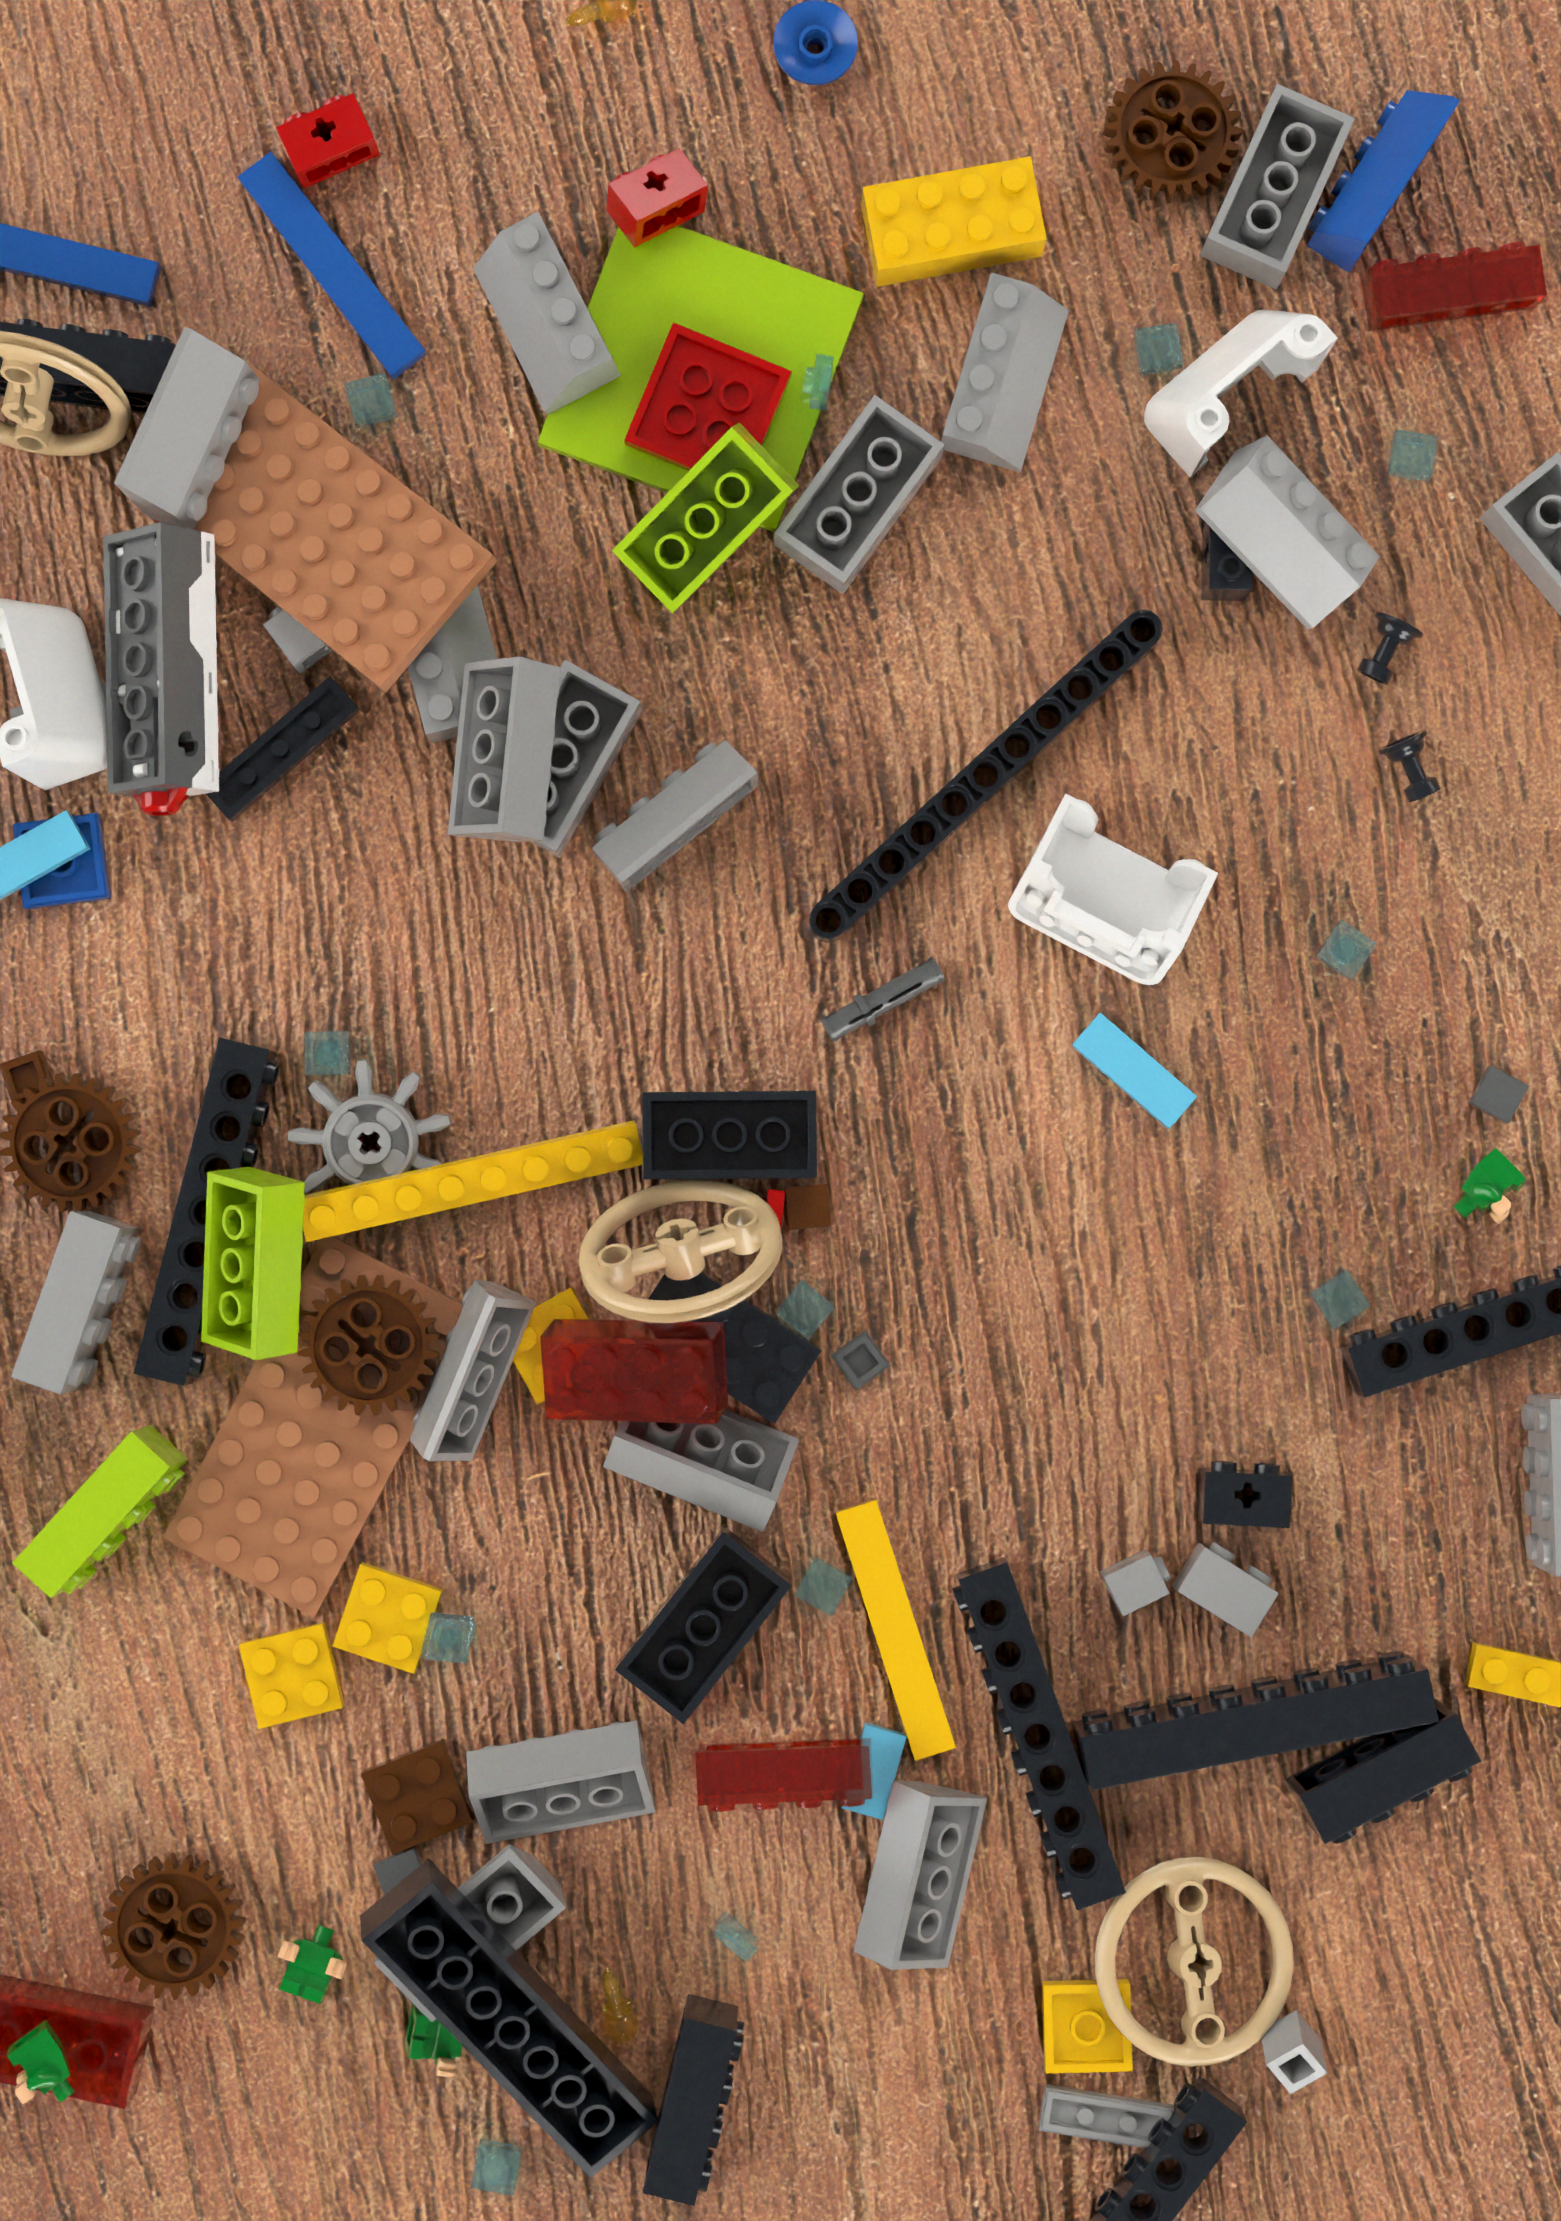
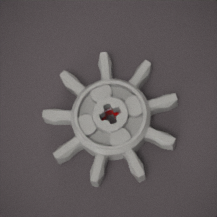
M359 1059L355 1070L358 1095L349 1098L345 1102L339 1100L328 1086L317 1080L308 1087V1090L313 1098L331 1114L325 1128L319 1130L299 1127L288 1131V1141L300 1145L318 1144L323 1146L327 1164L308 1176L305 1180L304 1191L308 1193L320 1189L326 1181L334 1176H338L344 1182L352 1185L405 1173L410 1168L418 1170L442 1164L440 1161L425 1157L418 1152L420 1135L441 1131L452 1123L450 1114H434L425 1119L415 1120L412 1113L405 1106L408 1098L418 1089L422 1075L414 1070L402 1080L398 1091L392 1097L375 1093L372 1083L373 1070L368 1059ZM375 1131L380 1135L377 1143L381 1146V1149L373 1146L370 1150H367L363 1147L366 1139L361 1134L370 1135Z

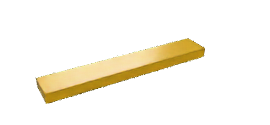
M873 1499L836 1511L838 1523L914 1760L917 1761L956 1748L877 1500Z

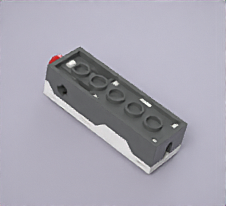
M158 522L103 536L108 794L133 797L140 805V809L147 815L168 816L176 814L188 796L219 791L214 534Z

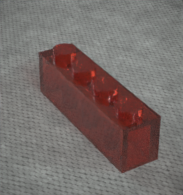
M1524 242L1508 243L1501 246L1499 250L1483 252L1482 248L1474 247L1458 252L1457 256L1441 258L1439 253H1430L1419 256L1415 259V262L1400 264L1397 259H1386L1370 267L1362 280L1369 331L1536 309L1547 295L1540 244L1525 246Z
M871 1738L699 1745L695 1752L698 1806L709 1805V1810L714 1812L734 1810L735 1804H752V1808L755 1810H770L778 1808L779 1802H795L797 1808H816L822 1805L821 1801L839 1800L840 1806L854 1807L864 1805L865 1799H872L874 1793Z

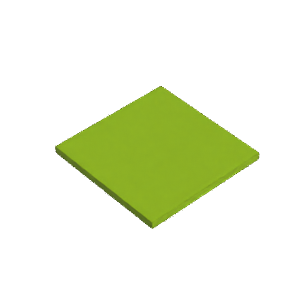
M676 226L635 248L618 227L590 300L588 310L621 376L548 414L537 442L538 446L668 493L688 471L625 445L624 439L674 322L792 371L791 379L762 447L796 481L862 304L864 293L681 226ZM790 496L760 526L761 528L772 532L777 530Z

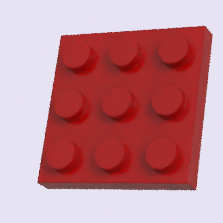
M673 322L625 436L624 443L629 447L687 471L732 426L738 423L763 446L791 379L792 371Z

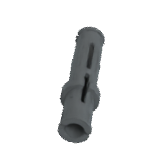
M930 957L924 963L895 977L868 994L862 996L859 993L853 996V1002L826 1017L820 1018V1021L829 1038L834 1043L839 1038L865 1024L868 1027L876 1023L875 1018L909 1001L911 998L940 982L943 983L945 981L944 975L935 959Z

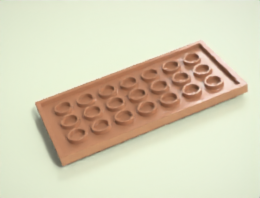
M247 362L260 378L258 395L246 411L242 420L240 436L235 443H232L224 461L223 474L214 483L207 499L206 512L197 521L194 530L214 534L216 556L386 693L496 564L497 559L463 530L256 367Z
M336 1236L322 1238L301 1276L299 1333L311 1331L312 1326L303 1320L305 1315L317 1316L319 1314L312 1302L317 1299L325 1303L329 1302L325 1292L326 1288L332 1287L340 1294L342 1293L341 1280L348 1279L353 1287L357 1288L359 1275H366L369 1286L373 1285L377 1275H383L385 1288H388L394 1280L398 1279L401 1281L400 1294L403 1295L406 1291L413 1288L416 1290L415 1296L411 1301L414 1305L427 1301L428 1306L421 1315L423 1318L436 1317L437 1321L427 1327L428 1333L440 1334L441 1338L429 1343V1348L438 1351L440 1357L427 1359L426 1363L434 1370L440 1366L447 1348V1336L457 1324L463 1309L462 1303ZM362 1302L356 1310L357 1320L360 1324L369 1327L375 1322L377 1315L375 1308L368 1302ZM344 1319L339 1321L340 1327L363 1341L365 1346L362 1352L365 1355L370 1352H376L394 1370L398 1371L400 1369L398 1362L386 1356L374 1346L377 1340L374 1335L364 1338ZM396 1329L392 1332L389 1342L394 1351L404 1354L408 1351L411 1340L405 1331ZM335 1336L329 1343V1352L333 1358L344 1360L349 1353V1345L344 1338ZM298 1337V1351L308 1348L309 1341ZM297 1351V1353L256 1360L162 1538L315 1618L410 1441L414 1429V1417L420 1407L424 1405L431 1388L430 1378L432 1375H420V1378L427 1386L424 1390L421 1391L412 1386L409 1388L414 1399L412 1402L407 1403L400 1396H397L398 1409L392 1412L386 1403L382 1402L381 1413L377 1416L373 1415L370 1405L366 1404L365 1410L358 1416L355 1415L353 1402H350L344 1410H338L340 1397L337 1395L326 1402L323 1401L324 1393L327 1390L325 1385L313 1389L310 1387L312 1382L318 1377L316 1372H302V1369L311 1363L310 1357L299 1356ZM370 1363L365 1366L362 1374L364 1382L371 1387L381 1385L383 1372L380 1367Z

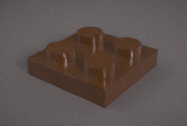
M443 1738L361 1772V1777L392 1855L474 1821V1816Z

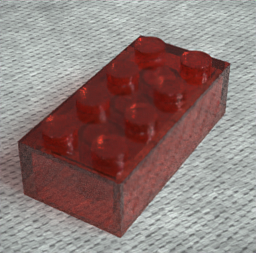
M554 1319L540 1336L546 1419L717 1424L728 1406L724 1322L648 1323L637 1320Z
M0 1974V2083L18 2085L16 2081L17 2074L24 2069L20 2064H17L15 2067L12 2065L7 2057L8 2047L47 2020L61 2040L70 2066V2076L66 2079L73 2087L74 2092L69 2097L125 2109L138 2090L155 2007Z

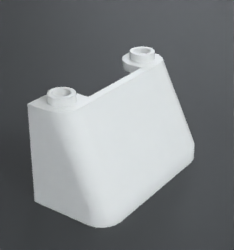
M1266 309L1256 310L1150 399L1144 412L1145 425L1191 478L1207 464L1208 458L1206 455L1210 447L1219 441L1228 429L1229 414L1219 400L1222 395L1258 365L1272 381L1281 374L1289 373L1296 375L1300 382L1303 383L1319 369L1338 338L1317 316Z
M0 598V649L7 653L24 713L21 716L8 720L0 728V759L2 766L43 790H48L106 769V700L85 625L81 618L63 607Z
M1065 794L1008 902V908L1012 915L1021 922L1141 984H1158L1183 950L1218 873L1195 859L1178 860L1169 870L1094 832L1098 823V817L1093 808L1087 802Z

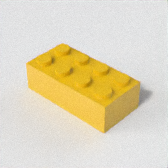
M1031 156L862 187L861 208L876 287L1038 258L1043 255L1047 238Z

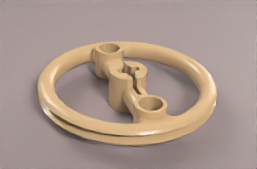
M0 331V357L3 359L0 373L8 381L1 411L8 419L17 423L15 426L0 420V444L37 454L81 456L105 451L115 446L125 437L131 420V407L121 386L107 372L80 354L58 344L24 334ZM40 363L71 375L95 391L109 408L111 415L109 422L99 429L86 433L58 434L53 432L54 416L48 410L54 379L47 371L39 368Z
M700 1179L672 1181L655 1185L620 1200L593 1223L584 1237L579 1252V1267L583 1284L588 1293L601 1306L631 1320L648 1323H677L709 1317L744 1301L756 1292L771 1276L782 1252L781 1227L777 1215L770 1205L760 1196L744 1187L728 1182ZM688 1201H709L735 1207L725 1214L723 1218L724 1223L698 1230L695 1222L691 1220L674 1219L662 1224L655 1233L657 1243L631 1250L627 1245L618 1243L603 1248L608 1239L625 1223L644 1212L660 1206ZM726 1249H730L732 1253L737 1255H749L760 1249L754 1262L741 1275L724 1286L702 1295L677 1300H649L622 1293L636 1285L638 1281L637 1276L663 1269L664 1274L668 1278L687 1280L703 1271L705 1267L704 1256Z
M1203 1857L1177 1858L1162 1862L1145 1870L1124 1887L1126 1893L1114 1899L1104 1916L1098 1933L1095 1950V1977L1103 2005L1118 2030L1137 2048L1156 2059L1170 2064L1189 2067L1209 2066L1227 2061L1245 2052L1257 2043L1275 2023L1285 2005L1291 1987L1294 1966L1293 1945L1282 1911L1271 1894L1256 1879L1239 1868L1219 1860ZM1206 1879H1213L1228 1884L1248 1898L1262 1916L1272 1945L1273 1964L1265 1996L1249 2020L1226 2037H1224L1225 2028L1223 2022L1214 2012L1211 1985L1218 1979L1221 1973L1222 1961L1219 1953L1205 1942L1202 1911L1208 1903V1895L1203 1887V1881ZM1163 1885L1165 1886L1164 1895L1166 1901L1175 1911L1178 1938L1171 1943L1168 1950L1167 1961L1170 1969L1184 1982L1187 2011L1181 2019L1182 2031L1186 2035V2040L1183 2044H1176L1158 2038L1138 2023L1123 2001L1116 1978L1115 1957L1118 1940L1124 1924L1136 1906L1146 1896ZM1191 1885L1193 1888L1192 1899L1187 1904L1180 1905L1179 1894L1181 1890ZM1196 1953L1200 1955V1959L1195 1960ZM1194 1962L1193 1969L1188 1967L1189 1963ZM1209 2018L1210 2027L1204 2035L1196 2036L1197 2024L1201 2020Z

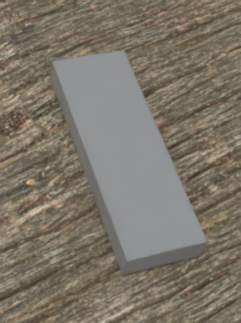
M1045 2084L1038 2128L1039 2131L1147 2148L1151 2144L1148 2141L1151 2129L1161 2118L1168 2121L1174 2112V2107L1172 2104Z

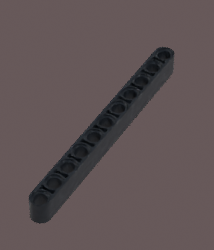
M1138 610L1130 614L814 906L809 917V928L812 935L817 940L825 943L835 942L845 935L1152 651L1161 638L1163 631L1162 622L1159 617L1148 610ZM1136 624L1146 626L1151 632V640L1148 642L1135 640L1131 635V626ZM1103 653L1114 654L1120 661V668L1116 671L1105 670L1099 662V656ZM1075 681L1084 683L1089 689V697L1085 700L1074 699L1068 692V684ZM1042 710L1052 711L1058 718V726L1053 729L1041 727L1037 722L1036 714ZM1010 739L1023 741L1027 747V754L1022 758L1011 757L1005 750V742ZM978 768H989L996 775V783L990 787H982L974 780L973 772ZM949 796L959 797L965 805V811L959 816L948 815L942 808V801ZM917 825L928 826L934 834V840L928 845L915 843L910 834L913 827ZM892 853L900 857L903 864L901 871L896 874H887L882 871L879 866V859L883 855ZM857 882L865 883L871 889V898L865 903L853 902L847 893L850 885ZM831 911L837 914L841 923L839 928L830 933L820 930L816 925V918L820 913Z

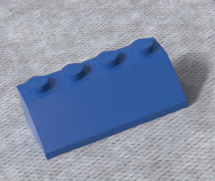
M1410 90L1405 92L1398 104L1390 100L1376 122L1382 126L1377 137L1374 139L1368 135L1354 156V159L1360 163L1352 174L1346 170L1343 172L1331 191V194L1337 197L1332 206L1328 209L1322 205L1308 226L1314 234L1307 246L1350 273L1440 135L1460 100L1454 96Z

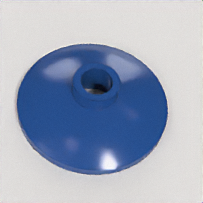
M822 0L804 1L787 10L778 21L773 37L774 54L779 66L792 79L807 85L828 84L842 77L853 64L858 48L857 31L849 15L837 5ZM812 44H818L823 48V51L819 54H812L808 51V47Z

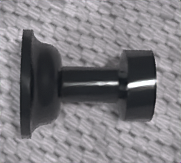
M1376 612L1375 617L1378 619L1377 630L1383 638L1373 658H1363L1357 671L1374 681L1388 685L1393 672L1387 666L1398 645H1408L1415 638H1422L1423 633L1400 619L1382 612Z
M1426 730L1410 734L1378 750L1379 755L1384 754L1392 762L1401 761L1410 785L1404 789L1408 802L1419 800L1441 789L1436 777H1426L1417 755L1424 748V737L1427 735Z

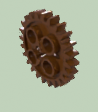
M1174 60L1170 72H1165L1161 62H1157L1153 76L1146 69L1141 68L1138 74V83L1128 77L1123 87L1125 93L1121 91L1115 92L1112 101L1115 106H1109L1105 118L1111 122L1105 124L1103 135L1111 139L1106 141L1104 151L1106 153H1117L1112 158L1111 169L1124 166L1125 169L1120 181L1123 183L1131 178L1137 180L1134 187V193L1136 194L1144 186L1149 187V199L1152 201L1159 191L1165 192L1167 203H1171L1175 192H1180L1183 200L1187 202L1192 188L1201 196L1205 195L1208 188L1207 181L1218 186L1222 178L1220 171L1229 173L1233 164L1230 158L1236 157L1240 146L1234 142L1240 140L1243 129L1234 125L1238 123L1241 111H1228L1234 103L1235 96L1230 95L1222 98L1221 93L1225 82L1221 81L1211 86L1209 80L1212 72L1208 70L1199 78L1195 76L1196 64L1194 63L1189 66L1186 73L1180 72L1178 60ZM1166 97L1172 100L1176 107L1164 109L1157 104L1156 99ZM1146 112L1148 116H1141L1140 113ZM1204 120L1210 125L1211 130H1197L1193 126L1192 121ZM1172 128L1178 130L1173 136L1167 134ZM1136 133H1146L1152 138L1153 143L1143 145L1138 143L1133 135ZM1197 148H1204L1205 152H1199ZM1172 155L1184 156L1188 160L1189 165L1178 167L1171 162L1169 157Z
M64 1073L55 1074L54 1086L47 1077L38 1079L40 1092L31 1086L25 1087L23 1092L28 1101L26 1102L21 1099L11 1101L13 1108L18 1113L17 1115L8 1114L3 1116L2 1119L11 1125L12 1128L9 1131L0 1133V1138L10 1141V1147L0 1150V1155L12 1156L13 1160L4 1168V1171L12 1172L17 1170L20 1174L13 1183V1186L18 1187L27 1183L30 1186L26 1194L28 1200L42 1194L41 1207H49L57 1200L59 1212L67 1211L71 1201L76 1211L86 1210L87 1199L94 1207H98L103 1204L101 1192L110 1199L116 1197L118 1193L113 1183L121 1186L128 1185L130 1181L123 1173V1170L133 1171L138 1168L135 1162L128 1159L129 1155L142 1152L141 1147L131 1144V1138L142 1134L141 1130L129 1129L128 1123L137 1117L136 1113L123 1114L121 1111L128 1101L127 1098L113 1101L111 1099L115 1090L113 1085L99 1091L98 1077L91 1078L84 1085L82 1073L73 1074L70 1084ZM62 1101L68 1102L73 1107L74 1118L70 1124L62 1122L57 1114V1108ZM92 1111L94 1113L93 1119L73 1141L77 1148L65 1152L57 1163L54 1172L50 1174L47 1171L48 1166L68 1144L64 1136L76 1133L82 1126L87 1113ZM96 1127H101L108 1133L109 1144L105 1149H100L93 1143L92 1133ZM37 1135L45 1138L48 1142L49 1152L45 1158L37 1156L32 1148V1142ZM71 1161L79 1163L83 1168L84 1177L80 1183L71 1181L67 1175V1167Z
M359 1275L357 1288H354L348 1279L341 1280L342 1293L339 1294L332 1287L326 1288L325 1292L329 1302L325 1303L318 1299L314 1300L312 1304L319 1314L317 1316L305 1315L303 1317V1320L311 1325L312 1329L311 1331L298 1333L299 1338L309 1341V1347L298 1351V1355L310 1357L311 1363L306 1365L302 1372H316L318 1377L312 1382L310 1387L313 1389L325 1385L327 1390L322 1400L326 1402L337 1395L340 1397L338 1402V1410L340 1411L344 1410L350 1402H353L355 1415L359 1416L365 1410L366 1404H369L373 1415L377 1416L381 1413L382 1402H385L387 1407L393 1412L398 1409L397 1396L410 1403L414 1400L409 1389L411 1386L421 1391L427 1387L420 1378L421 1374H435V1370L426 1362L427 1359L440 1357L438 1351L429 1348V1343L440 1339L441 1336L436 1333H428L427 1327L432 1325L437 1319L436 1317H422L421 1313L428 1306L427 1301L414 1305L411 1301L415 1296L416 1290L413 1288L406 1291L403 1295L400 1294L401 1281L398 1279L394 1280L388 1288H385L383 1275H377L372 1286H369L366 1275ZM362 1302L372 1304L377 1313L376 1320L370 1327L360 1324L356 1318V1310ZM344 1319L364 1338L374 1335L377 1338L374 1346L380 1352L398 1362L400 1369L398 1371L394 1370L376 1352H370L365 1355L362 1352L365 1346L363 1341L340 1327L339 1321ZM396 1329L405 1331L411 1340L410 1347L404 1354L397 1353L390 1346V1336ZM335 1336L344 1338L349 1345V1353L344 1360L333 1358L329 1352V1343ZM369 1363L379 1366L383 1372V1381L378 1387H371L363 1380V1370Z
M171 1853L166 1858L165 1865L163 1866L159 1858L154 1856L148 1863L149 1871L143 1865L138 1864L132 1870L134 1879L125 1875L118 1882L123 1891L114 1890L110 1894L109 1899L116 1906L108 1907L103 1912V1916L114 1922L105 1926L101 1934L114 1937V1940L104 1950L105 1953L118 1952L119 1958L112 1965L113 1969L124 1965L129 1969L123 1980L125 1983L132 1980L135 1976L141 1979L138 1992L142 1993L151 1984L155 1985V1998L159 1999L165 1989L170 1988L173 2000H177L185 1986L191 1997L195 1996L199 1991V1981L206 1988H211L216 1982L213 1973L223 1977L229 1970L225 1961L234 1962L238 1957L239 1953L232 1946L240 1945L245 1936L234 1931V1929L242 1927L246 1922V1917L234 1915V1912L240 1908L243 1900L229 1899V1894L236 1886L234 1883L224 1887L219 1884L224 1874L223 1870L216 1872L213 1876L207 1874L210 1861L206 1860L199 1868L193 1867V1855L189 1854L182 1864L178 1865L175 1853ZM156 1888L168 1889L174 1898L173 1905L160 1903L156 1897ZM140 1907H145L149 1914L141 1913ZM199 1907L207 1909L212 1915V1924H200L194 1916V1909ZM171 1919H175L179 1922L177 1925V1933H173L169 1930L171 1927ZM144 1927L149 1929L153 1934L154 1943H142L136 1936V1928ZM204 1937L207 1939L208 1945H203L199 1938ZM184 1947L188 1949L192 1954L193 1962L184 1964L178 1961L174 1954V1948Z

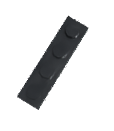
M329 676L219 772V791L206 793L207 796L228 820L233 822L360 712V709L332 677Z

